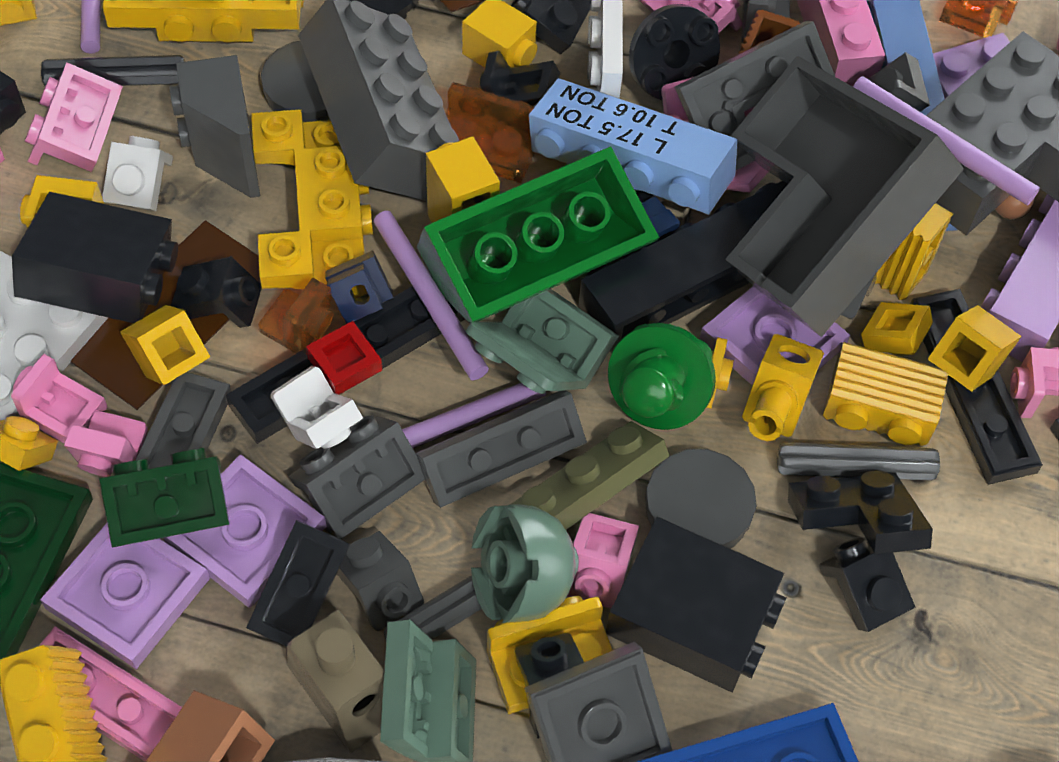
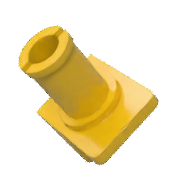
M779 334L773 335L761 361L742 414V419L748 422L749 430L756 438L772 441L780 437V435L786 437L793 435L824 355L822 350ZM780 352L795 353L804 358L806 363L791 362L785 359Z

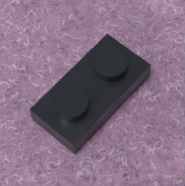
M296 520L246 628L284 646H287L292 639L311 628L316 621L351 544Z

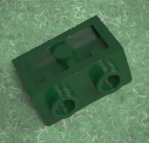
M205 448L171 454L172 465L149 469L147 459L113 465L114 476L99 478L112 548L230 525L219 458L217 456L206 458Z

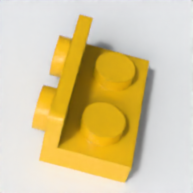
M579 596L568 597L558 608L543 618L502 623L503 620H499L495 627L487 630V653L508 714L528 709L527 696L524 690L525 681L515 657V648L517 646L545 637L569 633L572 635L584 662L613 651L601 621L603 606L598 596L585 600Z

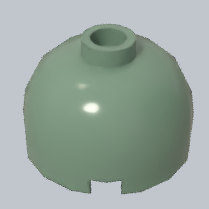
M522 504L489 507L480 517L473 535L472 549L482 548L481 567H472L471 572L477 601L485 615L491 620H503L502 623L524 622L543 618L558 608L565 601L579 565L577 551L559 519L538 507Z

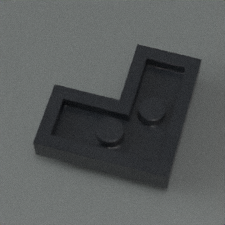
M869 471L862 476L843 478L816 476L808 481L789 483L788 503L803 530L858 525L875 554L931 549L933 528L896 473Z

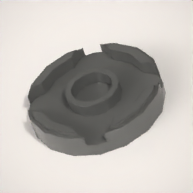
M291 42L277 49L265 61L261 73L263 92L268 100V105L273 111L301 109L303 122L320 121V117L327 116L328 112L301 42Z
M686 449L665 459L653 470L645 494L646 517L651 526L656 517H659L729 549L735 547L749 530L757 507L755 487L744 468L727 455L709 449Z

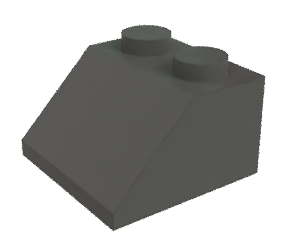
M237 55L176 63L179 84L169 85L174 115H184V117L177 118L182 148L191 146L196 167L250 198L260 197L249 119Z

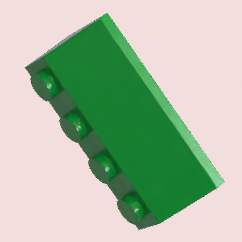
M610 146L424 226L417 249L445 299L470 323L471 321L478 322L649 245L657 241L659 235Z

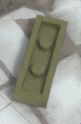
M630 421L623 427L612 431L606 439L583 455L570 460L564 468L541 484L528 489L522 497L512 504L538 507L559 519L566 530L670 457L663 438Z

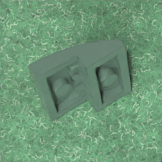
M410 619L388 622L380 742L417 762H473L476 659L456 639L432 641Z

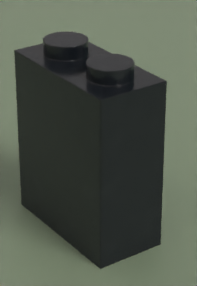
M49 192L12 255L14 297L136 323L143 319L149 305L156 306L158 304L163 287L164 271L171 273L175 267L178 255V242L171 241L172 219Z
M656 517L610 610L606 634L625 644L635 641L642 647L643 652L733 693L741 674L752 679L766 647L755 642L762 625L774 629L787 597L777 593L784 573Z

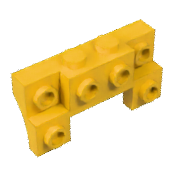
M103 0V11L108 27L156 28L159 41L254 42L255 29L299 30L300 11L303 8L304 0H223V2L211 0Z
M301 109L251 113L255 164L270 163L295 166L299 231L258 234L262 289H303L333 298L327 287L325 271L365 254L363 236L373 235L371 205H360L359 195L369 194V186L354 183L331 120L303 122ZM357 285L352 288L354 299L368 294L364 285Z

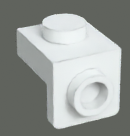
M130 136L129 144L111 142L102 195L104 203L156 211L164 165L172 166L173 156L159 149V141L148 138Z
M314 366L309 367L271 393L272 401L295 439L315 449L320 447L326 449L339 444L351 434L350 427L363 419L353 399L334 393L322 371Z

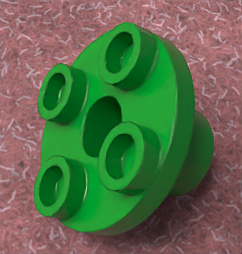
M666 323L639 325L629 332L612 352L608 365V383L611 393L623 412L641 425L660 430L683 427L698 418L712 399L716 382L715 368L712 361L713 353L706 342L698 340L693 334L678 326Z

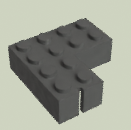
M1021 32L926 116L1039 186L1042 191L1059 202V55L1025 32ZM962 165L964 170L936 203L954 213L949 223L967 236L1010 194Z
M797 55L731 135L737 139L740 146L762 168L788 185L725 260L756 289L822 337L964 168L937 134Z

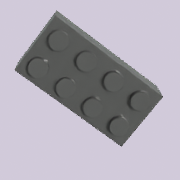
M326 0L298 36L354 183L427 201L426 153L436 150L443 144L458 142L459 138L450 125L443 108L442 98L435 90L427 71V63L420 55L412 36L411 26L399 15H389L368 8L359 1Z

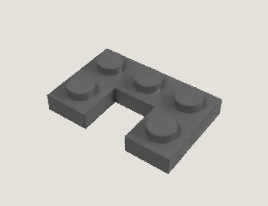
M805 21L675 86L689 122L732 137V133L746 118L744 112L757 105L797 55L835 76L814 21ZM738 142L736 170L755 161Z

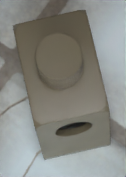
M340 611L333 612L287 644V665L348 752L352 753L381 732L384 669ZM368 697L371 700V703L364 709L353 712L355 705L362 698Z

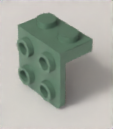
M552 289L511 306L502 322L471 321L465 331L477 341L474 347L480 354L496 363L502 364L503 361L507 362L519 371L516 377L523 385L540 394H545L546 390L553 392L586 389L619 335Z

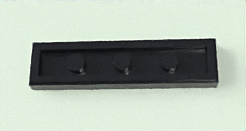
M960 289L913 298L910 303L913 305L930 306L933 323L923 339L929 356L955 318L969 310ZM997 370L991 379L972 392L948 375L945 387L946 394L987 485L1037 474L1043 464L999 371Z

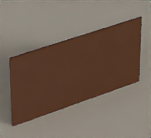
M205 220L178 245V255L173 271L171 273L164 271L163 287L159 302L156 306L149 305L143 318L165 305L171 306L178 278L185 266L232 256L261 284L259 255ZM224 313L190 319L204 345L230 320ZM108 318L70 362L138 410L163 385L146 378L120 331L134 323Z

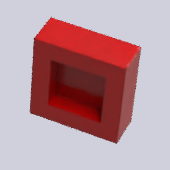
M353 321L306 346L308 359L314 367L322 371L331 389L338 395L383 371L382 359Z

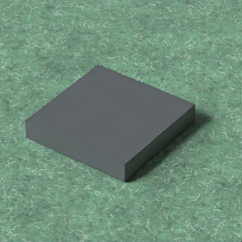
M635 641L524 688L547 762H637L673 751L643 649Z

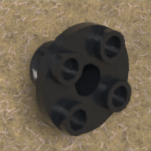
M684 4L667 5L649 14L637 28L630 45L629 66L635 82L643 91L656 99L662 100V87L664 85L695 77L717 66L720 56L718 26L714 20L702 11Z

